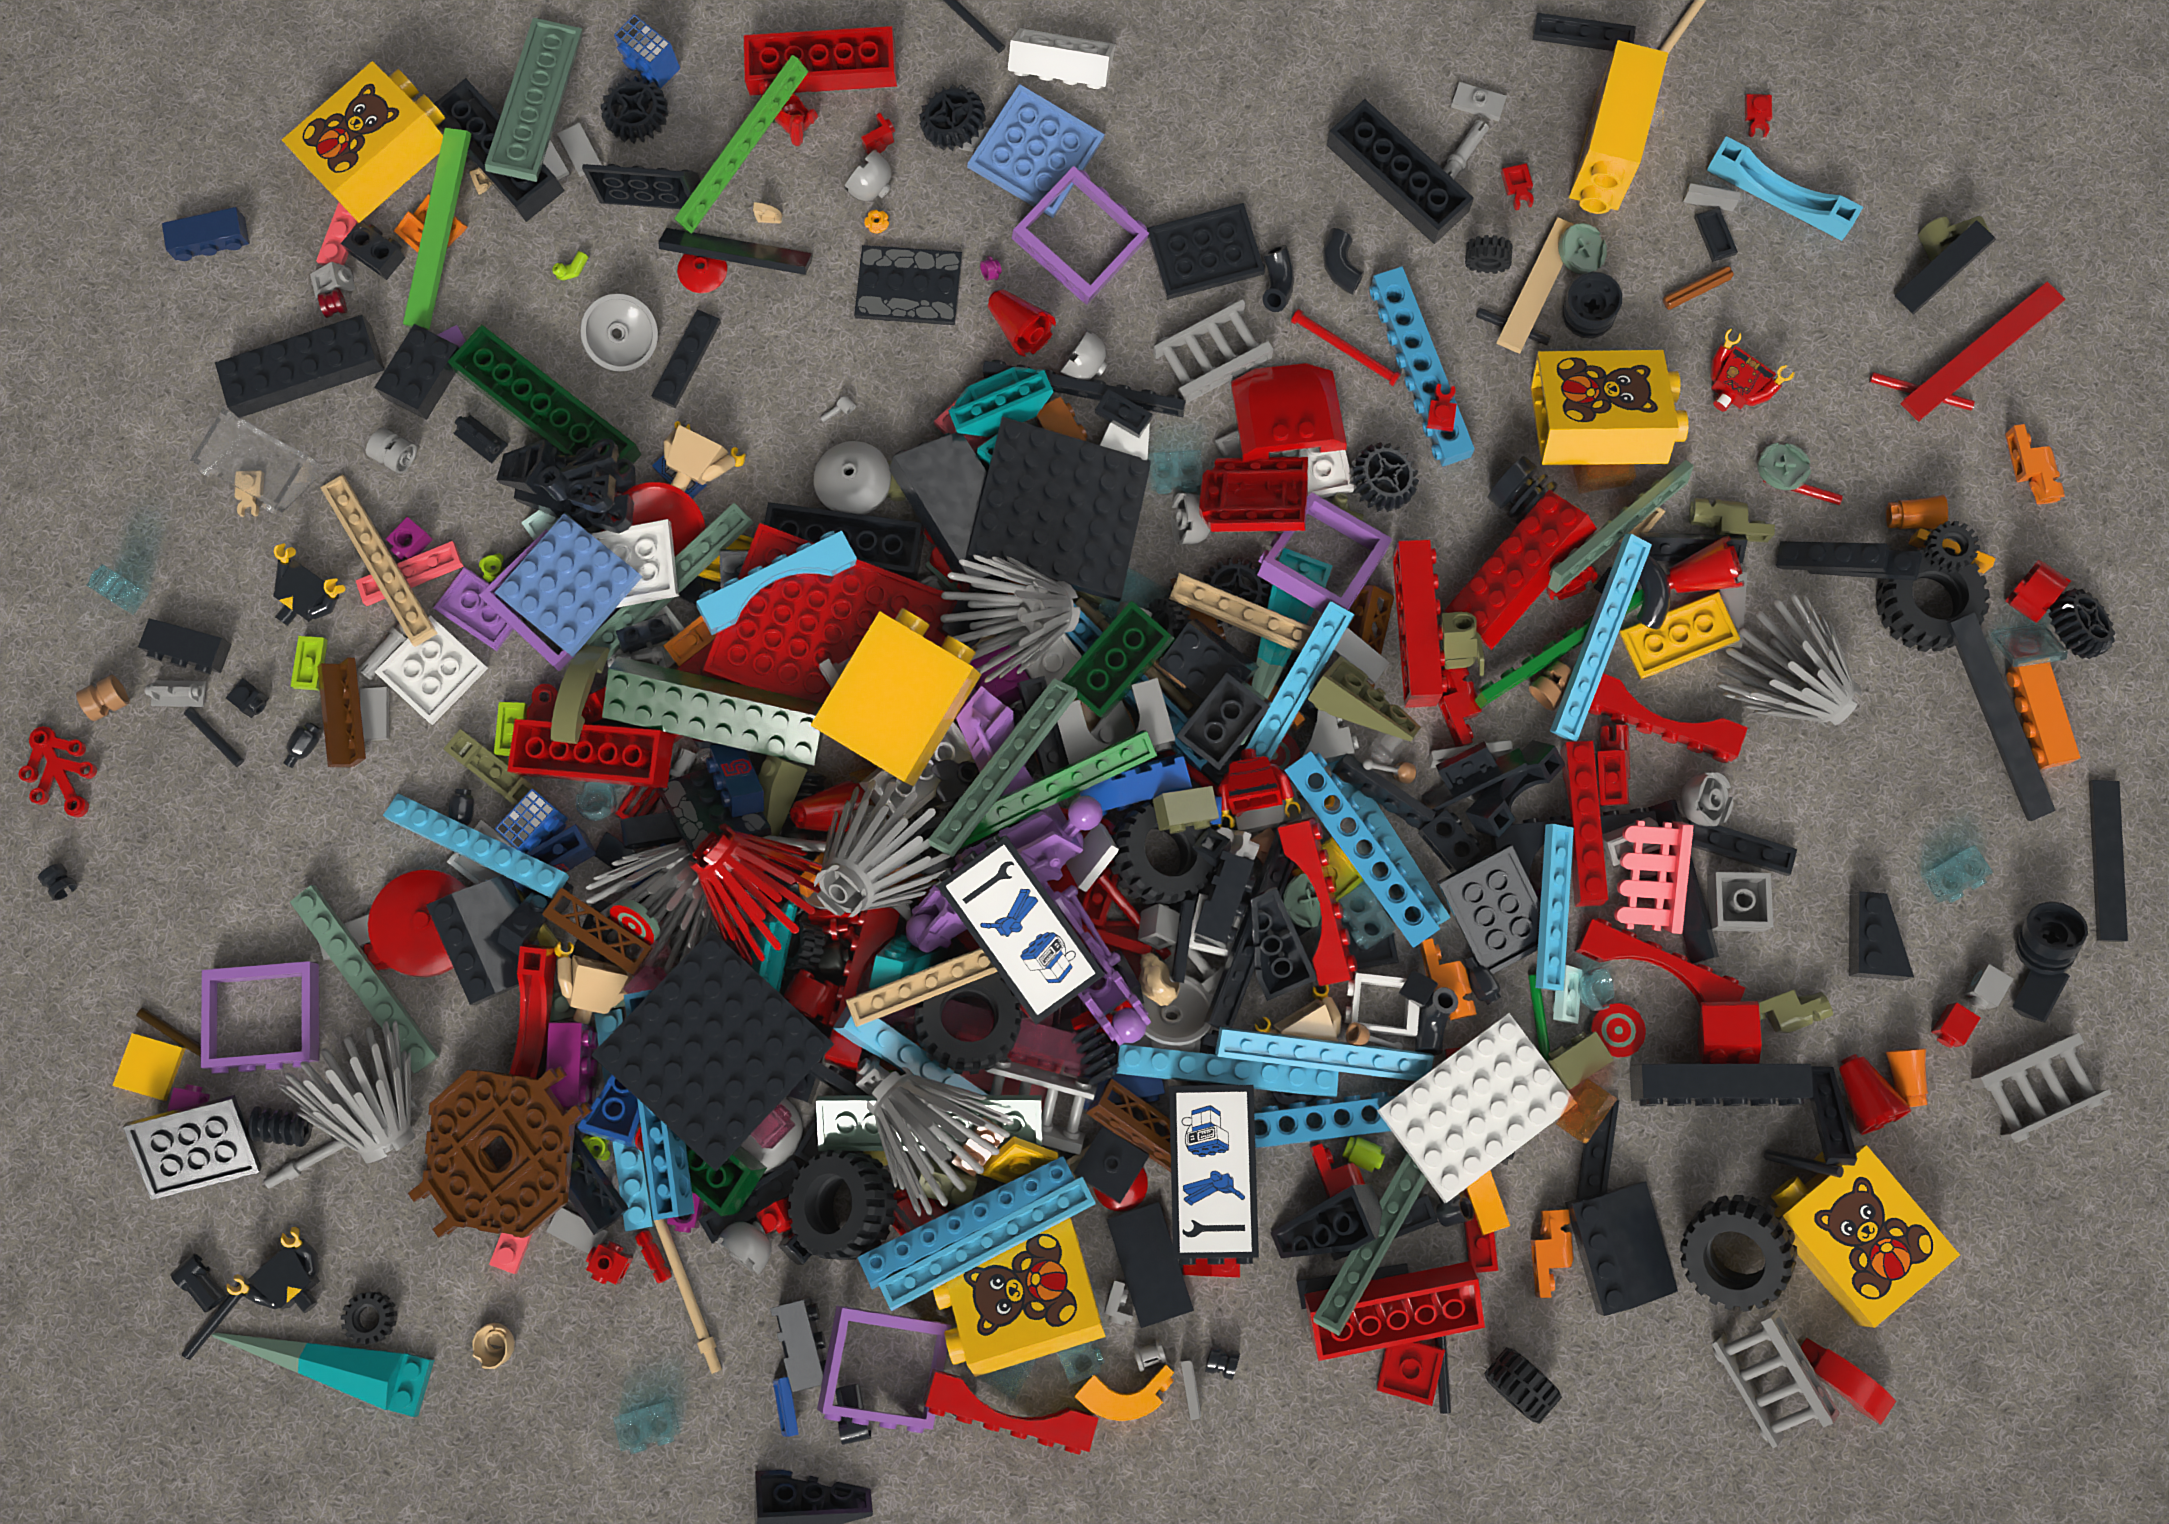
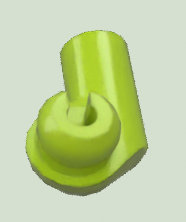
M578 251L571 264L556 263L552 268V272L556 275L557 279L563 281L578 277L589 257Z

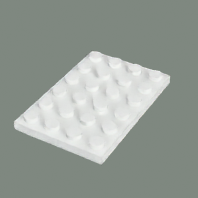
M1508 1013L1378 1109L1377 1112L1444 1203H1447L1578 1103L1514 1018Z

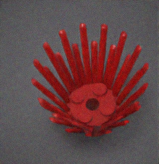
M722 824L719 828L724 833L718 836L712 831L692 854L698 860L697 863L689 861L688 865L698 875L723 940L726 941V933L720 918L730 939L735 942L744 961L747 960L751 966L752 958L728 911L758 959L763 962L765 956L750 933L751 928L737 908L736 901L775 950H780L781 944L762 921L766 917L764 911L745 890L752 894L794 934L799 932V927L761 891L775 902H780L782 900L781 895H783L809 914H814L815 908L764 872L767 871L791 885L799 883L816 893L821 891L820 886L816 885L814 887L813 882L761 855L817 875L820 870L808 865L821 869L822 864L800 857L807 854L805 851H802L803 848L737 832L727 824Z

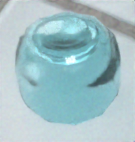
M586 782L583 792L576 795L578 813L583 818L593 821H601L610 816L617 806L614 786L610 783Z
M1601 967L1586 971L1578 982L1579 997L1582 1003L1592 1011L1609 1008L1610 1006L1605 1003L1614 998L1613 982L1606 968Z

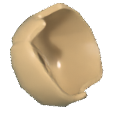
M500 1323L485 1324L476 1331L472 1340L473 1357L482 1363L481 1367L484 1369H495L508 1361L515 1350V1340L511 1331ZM490 1344L502 1346V1348L495 1349Z

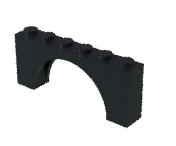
M1636 808L1629 810L1630 813L1620 814L1618 810L1603 812V816H1600L1602 835L1635 823L1636 820L1650 817L1656 821L1655 811L1646 812V808ZM1562 815L1550 817V821L1539 822V818H1530L1523 820V824H1511L1499 838L1490 835L1492 852L1507 844H1511L1529 879L1532 861L1545 842L1546 824L1572 827L1571 819H1566V816ZM1657 849L1649 853L1659 854L1660 849ZM1640 870L1639 880L1657 879L1658 871Z

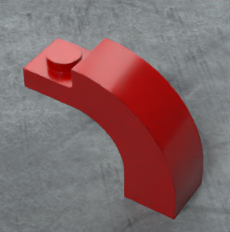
M1806 1338L1800 1348L1820 1381L1842 1395L1857 1411L1881 1425L1896 1403V1400L1880 1384L1855 1365L1829 1348L1825 1349L1809 1338Z

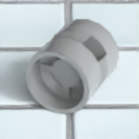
M382 427L372 434L366 447V455L379 463H384L386 467L398 474L407 471L417 453V447L404 438H399L397 434Z

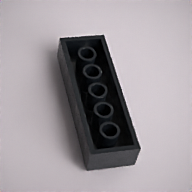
M467 78L434 103L445 117L438 124L443 130L451 128L467 130L471 133L467 157L525 222L564 192L555 175L544 163L542 164L537 182L485 170V162L501 116Z
M1366 99L1360 102L1329 131L1327 146L1433 244L1438 242L1470 212L1474 197Z
M362 314L215 362L227 408L238 418L385 370L372 326Z
M768 502L764 525L812 543L821 541L820 537L828 532L834 531L836 534L842 531L858 560L917 581L925 537L922 523Z
M1640 1064L1629 1068L1631 1101H1639V1106L1641 1107L1663 1105V1101H1667V1106L1670 1107L1691 1105V1101H1695V1106L1700 1107L1719 1105V1101L1723 1102V1106L1746 1105L1748 1101H1750L1751 1106L1774 1105L1776 1101H1778V1106H1796L1804 1104V1099L1813 1098L1811 1064Z

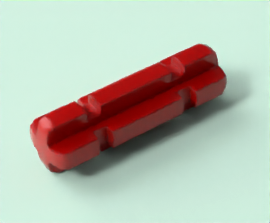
M644 1230L635 1236V1240L638 1246H642L641 1252L650 1270L654 1271L653 1276L656 1282L663 1283L670 1279L671 1273L668 1267L664 1266L665 1261L656 1243L652 1242L653 1237L650 1231Z

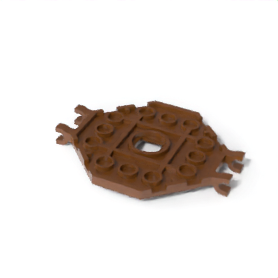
M561 1066L555 1070L553 1068L549 1069L541 1078L469 1069L429 1103L428 1115H431L430 1131H427L425 1154H428L427 1169L423 1170L422 1182L413 1188L408 1195L413 1202L418 1201L421 1197L425 1199L430 1194L434 1197L447 1216L446 1219L432 1229L438 1238L446 1233L449 1235L457 1227L477 1228L479 1231L496 1234L505 1233L511 1234L513 1237L525 1238L530 1236L568 1203L575 1123L586 1117L593 1110L587 1102L582 1103L580 1106L578 1104L573 1106L568 1112L563 1108L550 1089L551 1086L567 1076ZM499 1135L509 1145L513 1156L500 1170L497 1169L484 1150Z

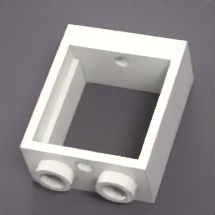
M1355 973L1353 980H1348L1347 996H1351V1007L1346 1006L1344 1022L1349 1023V1025L1353 1022L1359 1023L1358 1011L1361 984L1402 988L1407 979ZM1406 999L1404 1028L1368 1023L1360 1024L1366 1026L1369 1032L1415 1037L1418 1031L1419 1006Z

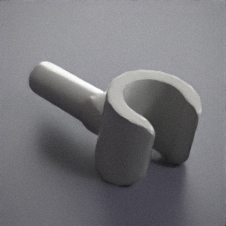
M841 397L837 401L836 406L820 416V418L824 422L838 414L841 410L846 415H849L856 408V405L848 397Z

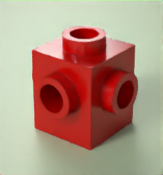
M609 1241L608 1244L602 1243L598 1247L593 1246L586 1258V1262L589 1263L586 1270L592 1273L591 1278L597 1282L606 1284L609 1281L617 1285L622 1282L634 1257L623 1253L624 1247ZM606 1258L609 1261V1266H607L605 1263Z

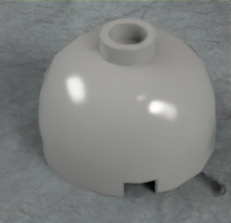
M873 150L865 158L866 161L853 172L844 188L851 196L864 202L872 201L878 196L884 198L891 189V186L888 184L891 179L890 165L879 152Z
M1087 329L1068 356L1060 373L1067 377L1086 381L1092 379L1095 374L1100 377L1108 365L1104 362L1107 351L1103 341Z
M1178 493L1173 500L1172 508H1176V522L1171 517L1172 536L1175 542H1179L1178 545L1198 544L1204 541L1211 532L1199 513L1200 495Z
M1718 772L1696 774L1685 782L1680 795V804L1683 813L1689 820L1702 826H1718L1719 823L1727 821L1732 811L1733 797H1728L1727 788H1731L1726 777Z
M744 1221L735 1222L724 1229L715 1240L722 1249L725 1247L729 1250V1255L752 1272L755 1271L757 1275L762 1272L771 1257V1242L765 1236L766 1233L761 1224L756 1221L752 1225Z

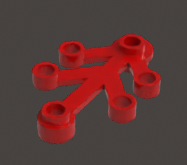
M41 726L34 729L29 737V744L33 750L28 764L19 770V778L25 782L32 783L39 776L37 769L43 755L47 764L38 788H34L29 794L31 802L38 805H44L48 802L49 790L55 777L66 800L64 803L65 812L76 818L84 816L88 812L89 803L85 798L77 796L65 770L78 773L86 779H91L96 775L97 767L86 761L78 763L59 758L54 748L66 750L69 754L79 757L86 752V745L76 739L68 741L57 738L56 733L49 727ZM44 735V741L39 743L40 736ZM79 744L78 751L74 752V746ZM90 766L89 773L84 774L85 768ZM31 770V776L26 778V773ZM42 792V798L37 801V795ZM76 801L77 807L72 810L71 805Z

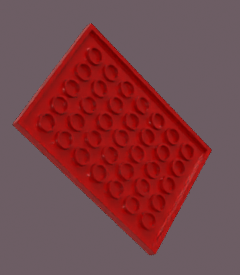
M759 523L738 579L741 580L749 576L748 572L758 566H762L764 569L772 565V560L783 554H786L788 557L796 553V549L803 544L810 543L813 545L815 543ZM858 559L856 560V565L834 576L808 573L787 576L762 588L749 600L736 624L716 634L703 672L732 683L824 703L832 688L821 673L819 664L828 658L832 665L834 663L839 664L853 656L879 611L894 620L901 608L911 612L930 625L923 637L941 647L945 636L936 628L941 622V616L947 613L954 600L943 599L941 597L943 591Z

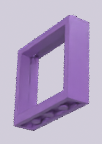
M1073 166L1013 229L1011 239L1077 298L1088 305L1147 241L1149 232H1147L1146 226L1141 221H1135L1128 215L1127 209L1122 204H1116L1110 199L1108 192L1104 188L1097 187L1091 182L1089 175L1085 171L1078 170ZM1071 182L1134 237L1091 285L1028 230Z
M1311 492L1307 498V514L1365 546L1372 552L1340 598L1276 560L1295 533V531H1284L1282 534L1277 533L1270 544L1272 547L1270 552L1265 550L1258 562L1262 565L1258 576L1321 613H1324L1330 601L1349 610L1385 555L1392 538Z
M546 529L479 596L557 671H560L573 657L565 650L557 655L498 600L499 596L495 593L548 532ZM622 607L615 608L614 611L601 624V626L605 624Z
M307 961L202 970L201 1068L210 1069L211 1074L229 1073V1068H238V1072L256 1071V1066L266 1065V1070L283 1069V1064L293 1063L294 1068H302V1061L308 1063L319 1061V964ZM302 976V1052L217 1058V983Z
M837 1305L817 1410L825 1414V1419L841 1421L843 1416L852 1418V1423L869 1425V1420L880 1422V1427L896 1429L897 1424L907 1426V1431L923 1433L924 1428L933 1429L935 1414L929 1413V1407L925 1405L923 1416L915 1417L833 1405L848 1321L936 1334L937 1338L930 1376L932 1369L944 1370L947 1353L944 1331L951 1329V1325L944 1322Z

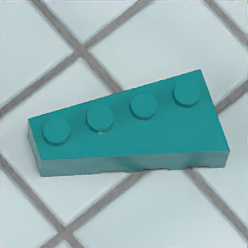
M906 933L896 935L876 955L869 988L876 989L943 963L948 948L939 946L930 952H923L908 941Z

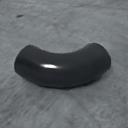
M1332 228L1327 235L1322 251L1324 268L1333 283L1347 293L1354 295L1363 278L1364 271L1356 268L1348 259L1349 247L1353 242L1352 237L1341 229Z
M1286 245L1274 247L1263 254L1268 270L1269 285L1263 294L1262 300L1264 306L1272 312L1282 311L1293 293V265Z
M1648 555L1638 580L1643 590V603L1637 619L1649 628L1660 629L1670 608L1671 589L1664 570L1652 556Z
M1441 987L1435 990L1422 1008L1418 1020L1415 1051L1431 1053L1433 1056L1442 1054L1446 1023L1451 1013L1458 1007V997L1451 989Z

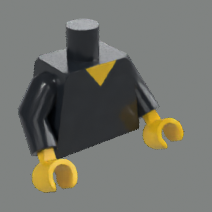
M285 543L275 546L274 554L278 558L273 597L284 604L275 618L289 626L297 614L308 622L312 619H318L331 614L339 594L345 591V586H336L337 578L324 581L294 559L291 562L289 558L295 556V548L290 547L285 551Z
M291 1227L290 1232L294 1238H288L282 1233L281 1243L285 1247L247 1279L249 1284H245L242 1275L236 1274L233 1278L241 1284L238 1287H232L230 1284H227V1291L232 1295L242 1293L243 1297L255 1304L275 1310L290 1308L296 1303L303 1313H307L318 1303L309 1292L320 1282L317 1277L319 1273L318 1253L305 1239H299L300 1231L297 1227Z

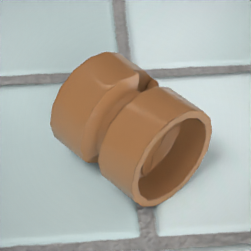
M1554 661L1544 671L1545 677L1539 676L1529 686L1531 695L1543 707L1554 711L1561 703L1573 671L1564 663Z
M109 675L97 681L96 687L89 685L76 692L77 701L81 709L92 721H97L109 715L110 709L117 711L130 704L124 686L114 675Z

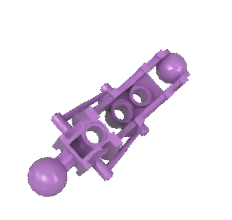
M982 686L978 691L975 688L972 689L965 701L967 703L966 706L956 717L979 772L983 770L1015 729V714ZM1029 760L1023 765L1000 797L1034 781L1025 768ZM1057 803L1041 810L1064 824L1068 821ZM1079 831L1076 837L1083 848L1084 839ZM1075 852L1071 858L1076 857L1079 853Z
M1080 796L1071 802L1068 808L1069 820L1066 824L1041 811L1024 818V821L1011 828L1007 827L999 831L998 835L1000 838L1004 835L1009 838L1039 882L1058 881L1063 876L1060 870L1075 852L1081 853L1084 850L1076 834L1080 830H1091L1099 825L1103 817L1102 807L1094 797ZM988 840L974 847H969L962 854H958L955 857L957 865L953 870L955 871L963 865L961 860L971 852L975 851L979 854L986 849L984 843ZM935 884L929 890L930 893L924 900L912 909L913 916L908 920L906 926L908 941L923 952H930L939 946L947 949L951 944L950 939L967 929Z
M1046 881L1040 882L1105 974L1079 993L1078 996L1112 1041L1115 1040L1119 1046L1123 1043H1134L1140 1040L1146 1032V1027L1152 1022L1148 1018V1012L1139 999L1132 993L1118 971H1115L1113 968L1115 964L1121 961V957L1118 953H1110L1095 929L1093 922L1077 899L1078 890L1075 886L1071 885L1061 893L1059 891L1054 893ZM1081 918L1083 919L1088 929H1090L1095 939L1089 934L1088 931L1085 933L1082 930ZM1127 1000L1132 1008L1119 1010L1113 1016L1112 1023L1110 1024L1105 1015Z

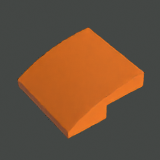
M429 194L414 214L409 211L394 230L416 252L419 251L430 200ZM455 215L447 248L467 229V226Z

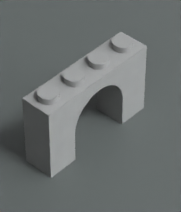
M1158 678L1132 685V692L1140 717L1136 733L1146 730L1156 753L1170 750L1171 745L1175 744V736ZM1080 700L1073 701L1057 721L1069 764L1110 746L1099 742L1089 732Z

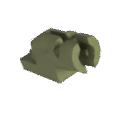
M1693 498V501L1690 503L1689 523L1708 528H1714L1715 526L1716 535H1745L1748 541L1767 543L1775 535V524H1766L1765 521L1760 520L1748 523V504L1715 499L1710 504L1707 498Z
M1791 990L1759 1002L1760 1020L1767 1018L1766 1012L1774 1031L1777 1033H1791L1811 1025L1813 1020L1818 1022L1833 1016L1832 1007L1823 992L1797 997L1795 990Z

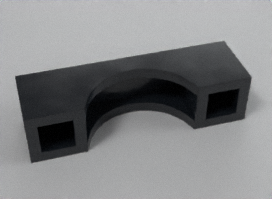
M1532 740L1521 751L1528 767L1489 786L1467 809L1465 813L1477 832L1499 838L1516 820L1511 812L1514 800L1530 787L1550 783L1562 770L1565 763L1555 745Z

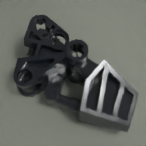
M546 439L503 454L496 480L502 485L515 488L514 499L517 502L540 510L557 519L567 512L582 528L595 526L610 532L622 533L628 530L633 522L634 501L629 494H622L636 485L635 466L628 459L618 460V447L613 440L602 439L589 449L586 447L580 448L576 455L560 454ZM611 445L604 455H600L601 450L605 446ZM628 465V470L624 474H620V469ZM582 489V495L575 494L578 490Z

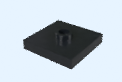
M1102 1126L1073 1174L1078 1178L1083 1177L1087 1184L1120 1204L1149 1158V1155Z

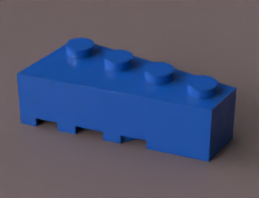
M1178 753L1136 765L1079 793L1080 796L1094 797L1101 804L1102 814L1106 815L1109 809L1117 807L1118 811L1133 807V803L1144 801V803H1149L1153 801V798L1162 793L1190 789L1192 784L1184 756Z
M611 1074L600 1095L591 1105L593 1111L582 1119L577 1128L580 1132L634 1147L635 1137L641 1126L638 1100Z

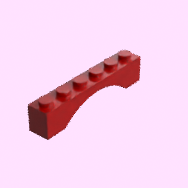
M1604 673L1588 713L1594 715H1601L1603 713L1611 716V721L1617 724L1625 725L1627 722L1635 725L1636 730L1644 734H1651L1652 732L1659 734L1665 742L1672 744L1677 742L1683 743L1692 752H1707L1713 755L1712 758L1722 763L1732 762L1738 757L1748 729L1746 726L1724 718L1702 723H1684L1663 718L1641 705L1627 691L1620 679Z
M1593 741L1566 742L1560 753L1565 763V766L1562 768V775L1568 795L1571 825L1574 828L1572 876L1575 907L1602 906L1608 900L1594 745Z
M1314 817L1282 824L1278 827L1284 854L1293 860L1307 875L1320 903L1322 915L1321 937L1318 949L1312 960L1319 986L1351 980L1355 975V971H1357V962L1355 956L1350 955L1348 948L1350 935L1347 928L1343 929L1341 918L1344 917L1341 903L1336 902L1334 892L1337 891L1333 875L1329 876L1327 865H1330L1328 852L1326 849H1322L1320 839L1323 838L1321 825L1315 822Z
M883 907L861 911L858 926H861L862 930L860 936H854L851 951H854L855 954L853 961L847 960L843 976L848 978L846 985H840L836 997V1001L840 1002L838 1012L832 1011L828 1027H834L847 1006L845 1000L856 996L862 975L869 964L895 937L900 913L896 909ZM833 1029L831 1036L827 1038L834 1043V1046L825 1054L824 1062L856 1071L863 1048Z
M1601 918L1591 919L1587 922L1575 952L1599 963L1618 959H1632L1657 965L1672 973L1684 983L1694 995L1700 1007L1701 1002H1740L1746 989L1738 985L1739 981L1727 975H1723V977L1713 973L1714 970L1706 965L1698 964L1696 966L1689 963L1686 956L1676 952L1669 954L1662 950L1663 947L1652 941H1647L1646 943L1636 939L1637 935L1624 929L1620 932L1612 928L1610 922Z
M534 944L520 946L517 970L520 990V1019L517 1044L509 1074L541 1078L545 1073L548 1028L557 958L552 946Z
M932 1369L923 1404L929 1407V1413L943 1417L946 1412L956 1415L955 1420L967 1424H972L973 1420L983 1422V1428L999 1432L1001 1427L1011 1430L1010 1435L1026 1440L1027 1435L1038 1438L1037 1443L1053 1447L1054 1443L1065 1445V1451L1078 1455L1081 1454V1450L1090 1452L1099 1419L1094 1414L1070 1407L1042 1416L1021 1417L1009 1415L993 1409L979 1400L969 1390L960 1376Z

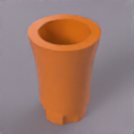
M1945 495L1889 502L1888 506H1886L1887 527L1934 530L1940 524L1948 521V503Z
M1926 1048L1886 1051L1895 1091L1906 1101L1909 1107L1928 1105L1926 1096L1928 1094Z

